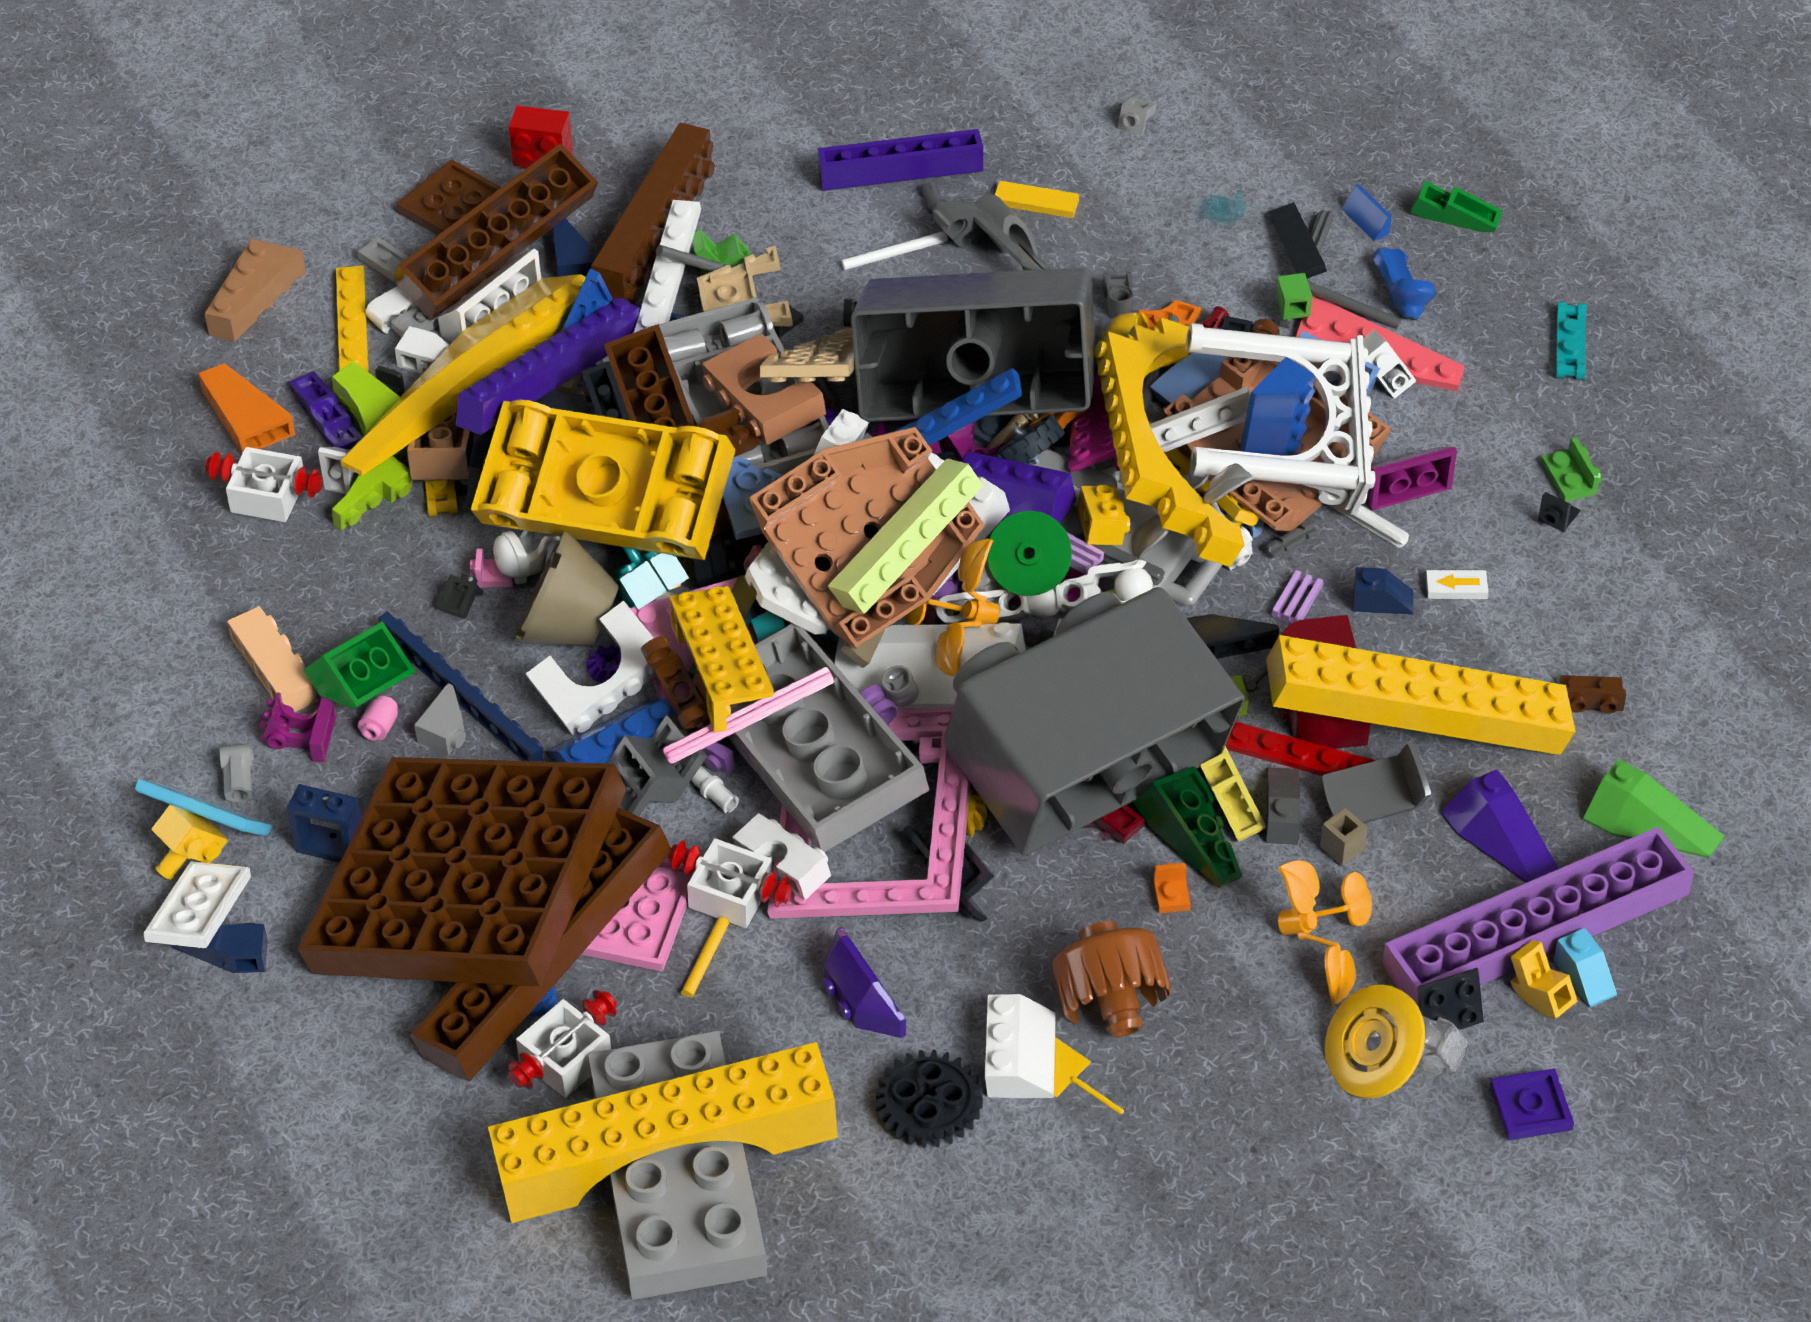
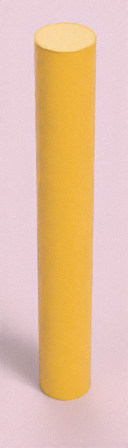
M718 917L681 991V995L693 997L729 925L728 919Z

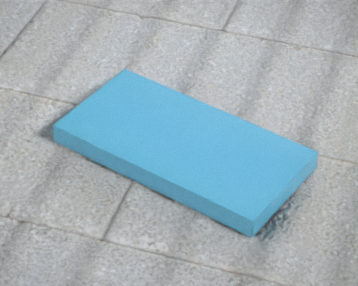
M138 779L135 790L139 793L240 831L266 836L273 826L164 784Z

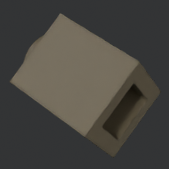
M1344 808L1323 823L1320 848L1343 866L1365 850L1368 826L1348 809Z

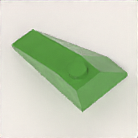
M1620 759L1615 762L1602 779L1583 817V820L1618 837L1623 835L1633 838L1659 826L1678 851L1706 858L1712 855L1725 837L1648 774Z

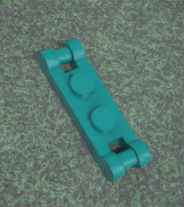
M1558 301L1555 378L1564 379L1565 376L1575 377V380L1585 379L1587 303L1567 305V302ZM1566 316L1576 317V319H1569Z

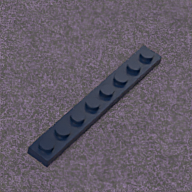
M388 611L378 617L379 623L383 621L407 659L442 690L448 683L453 685L458 704L520 760L543 762L542 753L544 750L540 742L534 737L530 738L517 721H511L506 717L499 705L489 702L477 686H471L458 669L453 670L440 653H434L428 648L421 636H415L408 630V627L401 619H396Z

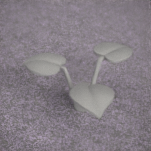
M1230 464L1212 479L1210 489L1206 491L1204 496V502L1211 504L1215 510L1225 517L1216 501L1248 481L1253 480V476L1240 464ZM1189 471L1188 474L1182 477L1196 490L1207 481L1209 475H1205L1204 478L1193 477ZM1159 514L1146 521L1134 537L1133 552L1140 559L1170 531L1162 528Z

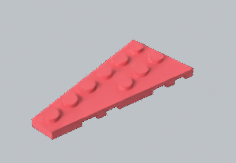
M1312 295L1311 315L1309 317H1302L1296 337L1299 338L1302 331H1305L1322 340L1349 343L1350 339H1356L1357 335H1362L1364 338L1375 330L1388 342L1416 379L1415 383L1458 391L1464 372V365Z

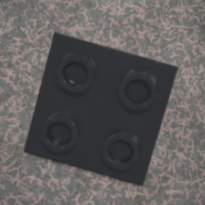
M1478 968L1418 986L1420 1012L1425 1025V1041L1484 1022Z

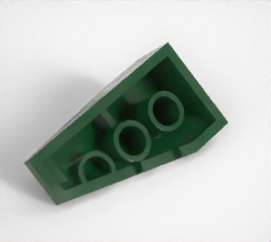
M1195 766L1153 781L1134 801V804L1149 826L1218 888L1240 879L1243 875L1232 845L1225 840L1221 830L1224 826L1221 816H1216L1212 803L1215 801L1214 796Z

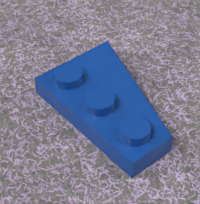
M589 269L562 331L604 305L611 303L613 300L600 272Z

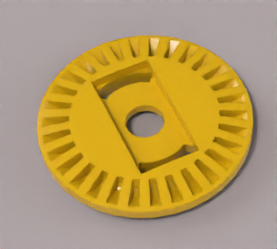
M1382 984L1371 985L1356 991L1339 1006L1328 1026L1324 1050L1328 1067L1341 1089L1359 1098L1375 1099L1394 1092L1410 1078L1419 1064L1425 1043V1025L1419 1007L1402 990ZM1384 1010L1393 1017L1397 1027L1388 1018L1381 1016ZM1378 1032L1381 1036V1043L1377 1049L1370 1051L1366 1045L1367 1038L1371 1033ZM1353 1058L1357 1063L1366 1066L1367 1072L1360 1071L1350 1060Z

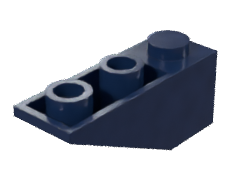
M221 924L207 948L171 945V948L231 973L265 972L268 939L264 924Z

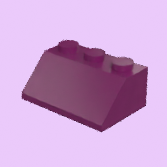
M1436 447L1371 465V471L1375 472L1374 487L1372 489L1369 488L1367 492L1366 503L1370 510H1377L1452 489L1457 455L1456 448Z

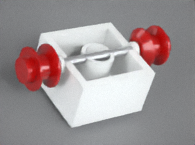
M250 447L245 448L238 464H235L232 454L228 453L225 458H221L220 453L215 451L212 456L207 458L205 471L209 474L211 480H215L219 475L223 482L229 481L226 492L231 513L281 522L287 521L298 496L303 491H307L308 496L313 498L316 493L321 491L323 478L319 476L317 469H313L311 474L306 472L300 456Z
M716 838L712 841L704 857H701L698 845L688 849L684 840H681L678 845L674 844L669 852L668 862L671 863L672 870L675 871L679 866L684 867L685 875H689L696 870L687 885L688 908L716 918L724 917L732 924L747 928L761 901L765 903L769 898L774 899V905L778 908L782 903L786 904L791 896L792 885H789V878L784 877L782 881L776 880V873L773 872L772 858Z
M594 990L592 993L593 1001L589 999L582 1001L583 1014L562 999L516 1039L520 1063H509L510 1072L508 1075L512 1082L519 1088L531 1089L533 1087L532 1078L542 1079L564 1098L569 1096L591 1076L588 1053L611 1049L610 1035L597 1025L604 1026L606 1024V1015L616 1016L617 1003L614 997L607 991Z

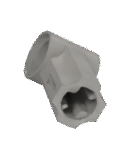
M252 744L220 747V763L222 774H224L225 799L233 803L247 801L249 798H252L251 771H254Z

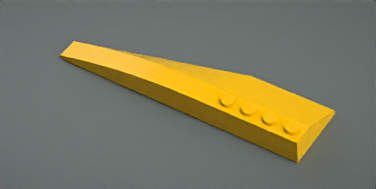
M578 274L542 278L463 330L341 460V465L363 476L409 445V443L456 413L460 392L562 331L586 277Z

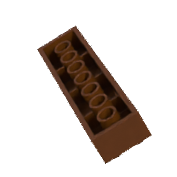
M679 122L592 263V269L600 272L613 299H626L632 304L637 302L640 287L647 285L649 281L650 271L654 266L657 256L656 249L660 245L672 201H694L696 195L700 196L702 194L706 178L712 177L715 169V163L712 162L711 155L714 145L710 139L709 129Z
M560 143L399 264L393 281L432 321L593 197L598 181Z
M659 324L604 344L630 421L675 428L696 426ZM722 500L711 537L732 530Z

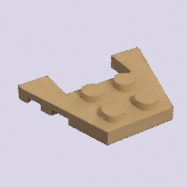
M776 246L766 248V253L756 258L754 254L745 257V262L731 268L730 265H726L698 277L697 282L703 312L757 297L752 276L780 270ZM788 301L765 305L773 326H793Z

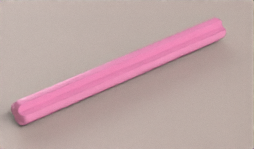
M823 667L775 691L773 697L759 699L731 713V717L726 718L727 731L715 733L712 725L709 724L665 746L663 753L667 761L673 764L833 684V676L827 667Z

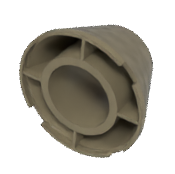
M562 531L559 543L556 542L530 597L529 605L514 637V641L518 643L593 645L603 626L600 618L610 611L618 591V583L567 531Z

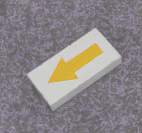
M1426 570L1428 599H1488L1486 570Z

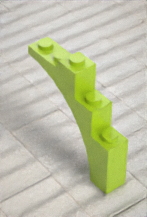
M353 360L332 376L333 392L357 420L363 436L400 398L399 395ZM407 446L363 476L358 475L348 493L332 508L333 525L342 531L348 525H355L360 520L362 514L369 508H376L381 503L382 498L392 503L397 498H404L408 495L412 488L410 469L400 462L407 453Z

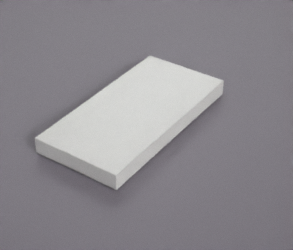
M189 862L144 931L145 942L207 948L251 878L250 868Z

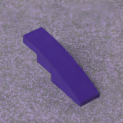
M314 371L288 382L294 395L330 447L351 450L361 440L363 436L352 426L350 416L338 404L336 394Z

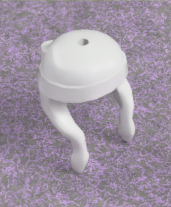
M524 530L519 538L513 531L502 533L495 539L493 546L497 568L505 576L514 577L516 585L526 583L528 576L539 573L544 569L548 543L560 541L561 536L548 535L543 537L538 548L532 552L533 532Z

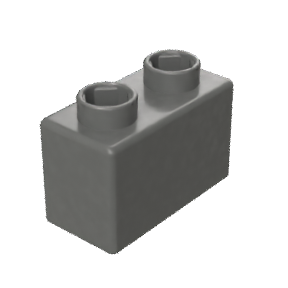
M1065 268L870 279L866 282L851 316L858 409L861 419L867 422L919 419L1012 368L1019 374L1022 396L985 416L1085 411L1089 408L1097 372V362L1094 357L1096 342L1092 280L1088 269Z
M1152 588L1124 603L1112 592H1101L1082 601L1069 611L1059 623L1056 629V636L1022 653L1017 650L1014 644L1000 642L983 649L965 662L953 679V688L957 693V697L944 737V745L1020 854L1027 856L1131 803L1153 781L1193 766L1197 769L1200 767V764L1222 754L1245 696L1163 588Z

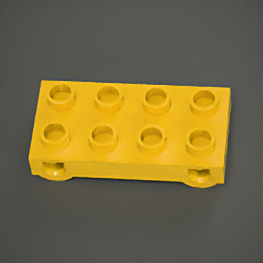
M529 400L503 401L471 511L482 524L560 536L564 530L579 540L705 560L735 454V448L726 435H720L696 426L675 428L553 409Z

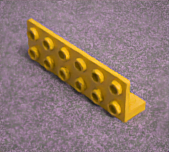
M713 587L707 590L683 592L679 595L669 596L671 627L678 643L687 642L706 688L707 715L715 733L727 731L726 718L731 717V704L774 696V689L730 587Z

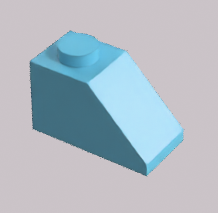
M1586 928L1558 939L1554 962L1562 973L1569 974L1573 987L1589 1008L1617 996L1603 950Z

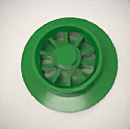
M1022 511L1012 514L1001 521L990 536V539L994 541L987 556L988 566L996 581L1012 593L1023 596H1036L1046 593L1060 584L1070 568L1072 547L1069 536L1057 520L1045 513Z

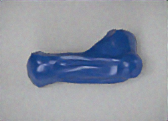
M1378 248L1373 255V262L1387 283L1392 303L1405 319H1419L1424 311V306L1437 294L1434 284L1430 281L1412 278L1407 267L1408 256L1401 249Z

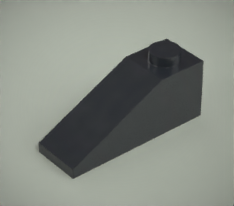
M1214 614L1187 618L1216 659L1273 648L1279 636V628L1276 624Z

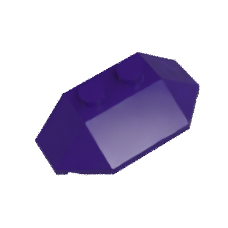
M843 926L837 928L824 963L822 985L826 994L829 997L835 996L841 1016L844 1020L850 1019L856 1028L899 1038L905 1036V1016L849 938Z

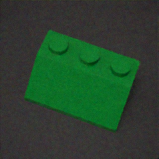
M383 621L322 655L303 670L320 696L355 709L416 672Z

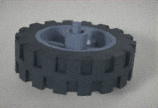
M1051 414L1029 426L1026 430L1020 431L1018 427L1014 428L1015 435L1012 439L1004 443L990 456L1021 463L1033 460L1037 464L1040 462L1037 456L1058 441L1065 432L1054 415Z

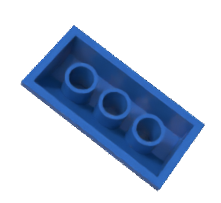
M1285 357L1251 391L1240 446L1241 452L1292 456L1300 453L1303 447V443H1301L1302 436L1307 429L1305 421L1311 410L1309 402L1315 392L1313 388L1315 375L1290 358Z
M651 698L546 750V754L553 762L607 763L624 736L651 738L666 715L677 716L678 713L666 698Z

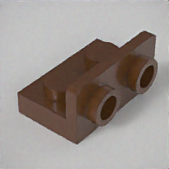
M737 408L705 418L698 425L700 428H705L720 435H726L735 448L734 457L754 450L758 446L760 437L755 438L748 428L737 425L740 410Z
M1560 676V684L1566 685L1571 711L1597 710L1611 714L1624 710L1626 690L1623 689L1622 677Z

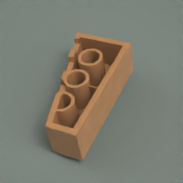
M251 239L205 312L209 336L235 342L257 321V317L264 310H268L282 293H286L291 288V284L297 278H301L306 273L303 251Z

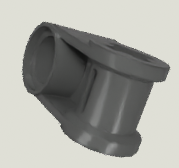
M1127 272L1126 275L1113 276L1103 273L1104 298H1106L1109 317L1113 319L1120 314L1133 312L1132 273Z

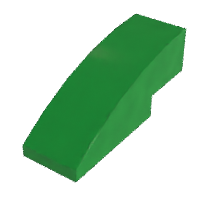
M1425 180L1416 194L1410 212L1432 221L1479 232H1494L1503 210L1455 186L1449 193Z

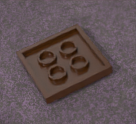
M451 159L397 202V212L439 235L501 187Z

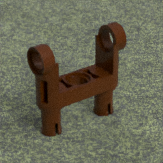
M659 636L646 642L641 647V652L660 679L678 713L676 717L682 728L695 732L711 724L707 715L706 703L700 696L682 659L672 650L666 637ZM680 683H687L690 686L689 695L683 699L676 698L674 694L675 687Z

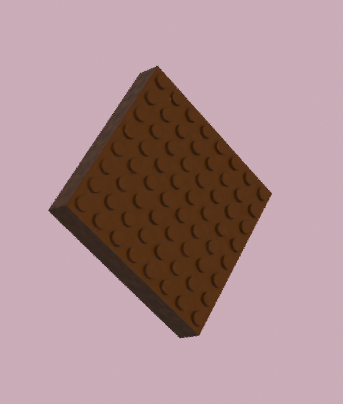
M391 757L299 945L298 951L311 973L541 987L626 792V787L615 764Z

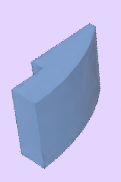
M1191 353L1171 367L1150 386L1154 397L1165 406L1170 405L1182 394L1192 400L1219 378L1221 363L1229 356Z

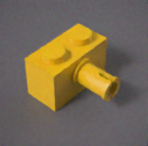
M173 805L168 806L151 829L170 848L159 865L155 867L158 873L170 880L173 879L175 873L186 859L192 858L204 863H210L220 855L222 848L228 842V839L206 817Z

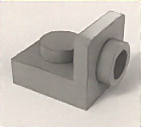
M1131 97L1121 106L1117 128L1136 135H1143L1146 121L1155 114L1157 103Z

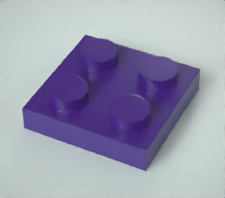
M1555 1068L1491 1078L1490 1088L1508 1141L1573 1130L1574 1121Z

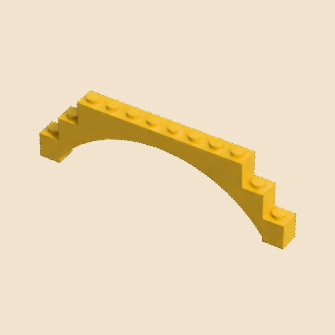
M1160 317L1155 327L1153 326L1150 329L1134 324L1129 334L1124 336L1108 331L1103 340L1096 344L1094 357L1098 366V375L1102 385L1101 390L1104 394L1105 409L1109 417V427L1112 431L1113 446L1117 454V464L1120 468L1121 483L1124 487L1126 499L1157 508L1162 528L1194 538L1198 557L1231 567L1245 546L1240 526L1231 523L1210 504H1206L1204 499L1180 475L1157 442L1144 410L1142 394L1144 378L1149 373L1167 365L1177 364L1188 356L1189 352L1186 351L1188 326Z

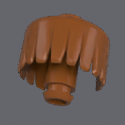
M1103 921L1084 927L1079 931L1080 940L1063 948L1052 961V971L1067 1020L1078 1025L1077 996L1083 1005L1093 1000L1092 984L1103 1021L1109 1022L1106 1030L1112 1037H1124L1140 1031L1143 1018H1139L1137 1015L1140 1013L1141 1008L1135 988H1140L1142 995L1152 1007L1157 1005L1158 998L1162 1002L1171 992V983L1156 935L1150 930L1143 928L1118 929L1115 921Z

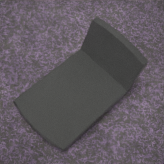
M1414 742L1407 743L1398 755L1322 775L1324 793L1332 816L1346 808L1363 823L1415 810L1422 806L1431 796L1425 770Z

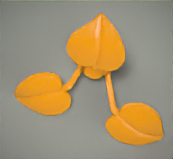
M991 539L970 543L964 549L960 559L958 578L960 581H963L962 589L974 597V599L966 601L964 606L929 599L904 616L907 625H919L924 619L927 604L963 612V617L967 618L968 622H953L949 624L947 631H943L939 635L935 648L937 667L940 671L955 677L960 669L965 636L964 628H980L981 625L996 624L999 619V605L986 601V596L979 595L974 591L978 586L990 547L994 541Z
M1299 860L1284 863L1277 868L1284 878L1293 908L1282 910L1279 913V929L1283 935L1298 934L1299 940L1307 939L1329 946L1325 952V972L1331 1005L1338 1004L1349 994L1356 980L1353 958L1348 950H1341L1339 943L1308 933L1316 928L1317 917L1347 911L1348 919L1352 926L1365 925L1372 912V897L1367 888V882L1360 873H1348L1344 877L1341 886V894L1345 905L1314 912L1313 906L1316 905L1314 898L1318 895L1320 889L1316 870L1306 861Z

